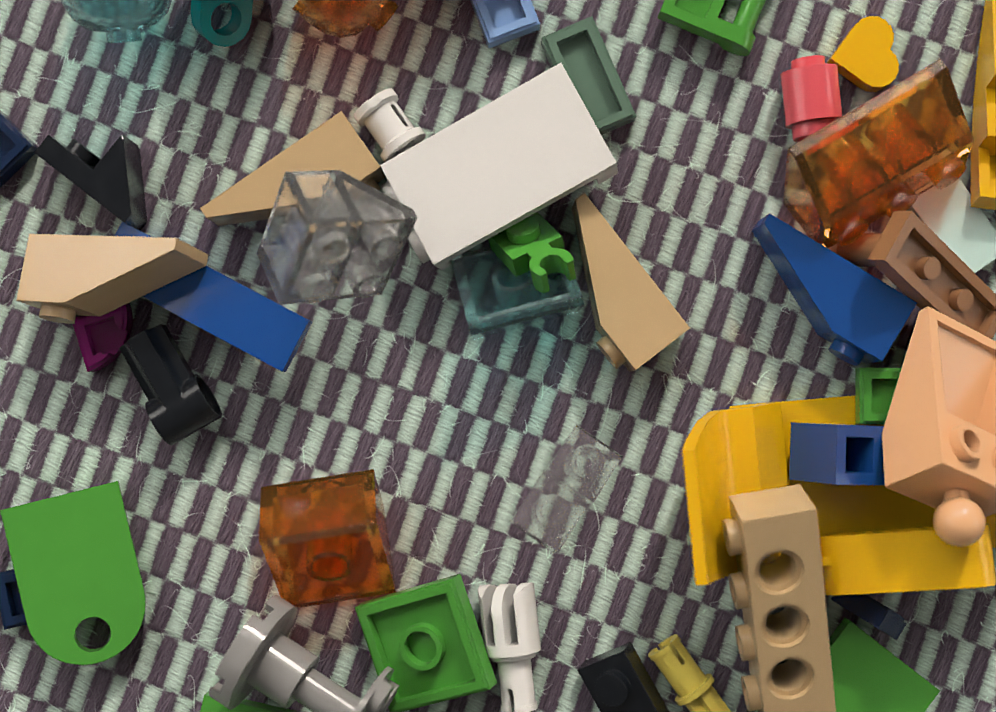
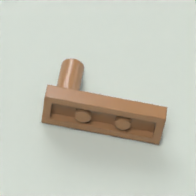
M894 211L882 233H846L839 239L836 253L859 267H876L907 297L917 302L916 305L921 310L929 306L993 339L996 333V294L913 211Z

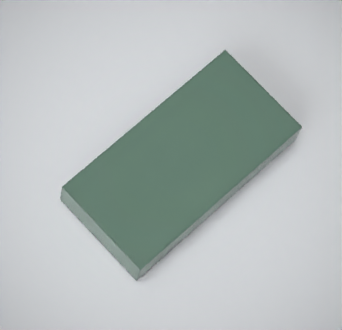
M593 16L541 38V45L551 68L562 63L601 135L635 121L637 116Z

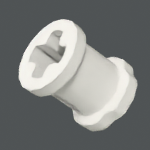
M392 88L377 93L364 102L354 113V118L359 126H366L383 150L380 157L384 162L422 142L426 137L421 127L414 128L397 104L398 95Z

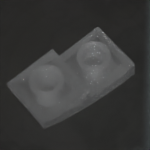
M576 425L530 489L509 523L554 554L559 552L587 507L594 503L623 456Z

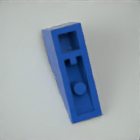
M769 213L759 220L752 230L754 236L817 335L832 343L828 350L839 359L854 366H859L861 362H882L917 302Z
M791 422L789 480L833 485H885L882 431L884 426Z

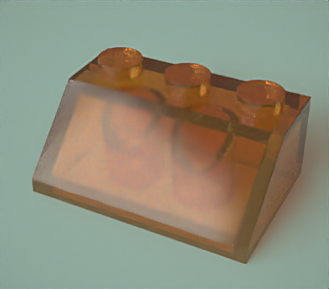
M941 59L935 61L787 149L783 204L811 239L828 249L837 243L840 246L849 245L867 231L869 224L885 215L891 218L894 211H906L915 203L920 194L934 186L937 189H943L954 183L966 171L967 167L965 164L974 139L948 67Z

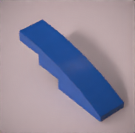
M123 221L115 236L151 237ZM207 265L143 296L282 372L287 371L312 324V321Z

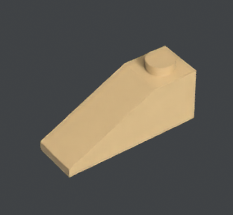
M340 111L200 209L207 219L218 226L340 209L349 202L353 207H356L372 198L380 190V186L377 183L384 179L385 175L348 119Z
M583 193L575 199L572 213L594 323L597 331L602 336L596 344L616 369L624 364L629 372L635 371L685 333L690 327L592 201Z
M29 234L16 301L39 308V317L42 319L73 324L75 323L76 315L102 316L205 267L208 254L178 238Z

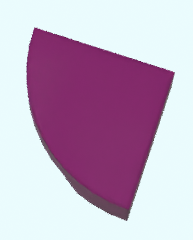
M130 303L102 316L81 315L75 318L73 327L87 372H96L103 369L121 354L119 348L130 338L133 316Z

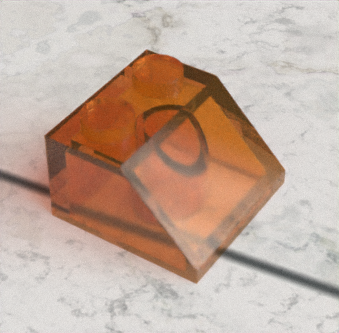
M374 469L261 487L259 542L281 598L297 608L396 592L384 505Z

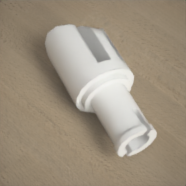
M511 583L500 584L498 587L495 585H480L478 597L483 642L488 657L491 658L492 662L497 663L502 703L500 705L501 712H512V708H514V712L534 711L538 708L535 700L531 658H534L536 652L541 650L534 583H520L518 586Z

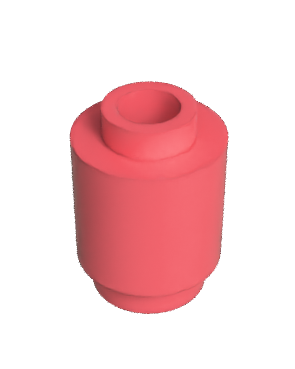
M822 55L805 56L792 60L791 69L781 73L780 77L785 125L787 129H792L793 141H816L837 136L839 134L838 122L843 120L838 66L825 63V56Z

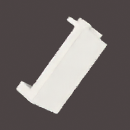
M562 63L555 65L380 165L388 179V182L381 185L387 201L397 215L405 211L414 228V231L408 233L407 237L416 255L423 264L431 260L433 265L441 270L451 266L450 260L593 180L596 179L597 183L600 184L618 174L617 162Z

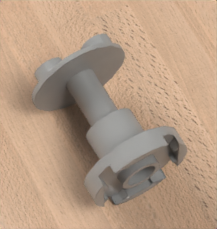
M273 595L265 602V610L270 612L268 616L262 620L253 614L236 636L220 662L215 675L225 681L222 685L218 682L214 687H210L209 696L229 710L236 708L253 689H256L285 709H288L296 700L313 712H385L400 685L390 680L394 669L387 666L374 681L363 699L317 671L316 667L319 657L288 638L296 619L297 607L278 595Z

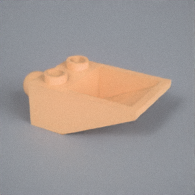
M927 306L918 313L882 431L884 478L886 488L935 508L936 511L933 517L934 529L944 542L952 546L965 547L974 544L984 533L985 517L996 513V341Z

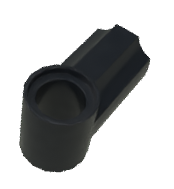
M160 324L144 330L128 339L119 348L148 399L145 403L147 414L154 428L167 444L172 446L222 417L220 406L214 394L198 374H193L166 325Z

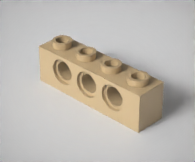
M800 484L729 496L731 519L722 520V529L729 556L736 555L738 572L729 573V586L735 609H742L744 624L735 626V635L741 660L749 662L750 675L741 676L742 691L747 710L749 712H836L817 509ZM773 553H781L776 560L762 563L767 556ZM785 607L781 612L769 615L773 610ZM784 660H788V661H786L785 663H782V664L777 665L778 663H780V662H782V661H784Z

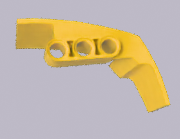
M855 395L729 406V409L709 411L697 420L686 438L682 455L695 586L709 585L714 581L729 576V573L738 572L736 555L729 556L722 529V520L731 519L729 496L797 484L802 486L817 509L825 595L968 589L996 585L993 548H996V513L985 517V530L978 541L969 546L957 547L947 544L937 535L933 525L935 508L888 489L885 485H833L789 480L791 422L866 425L855 424ZM773 553L767 556L762 563L776 560L781 553Z

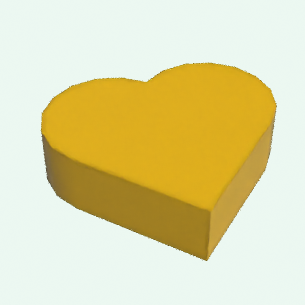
M878 16L862 18L848 32L826 63L836 64L839 74L864 91L877 92L883 90L896 78L899 72L898 59L891 51L894 42V32L891 25L885 19Z

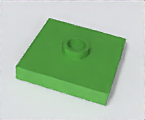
M461 574L364 601L355 607L377 676L387 666H390L394 669L390 680L400 685L395 697L388 706L390 712H404L492 689L497 684Z

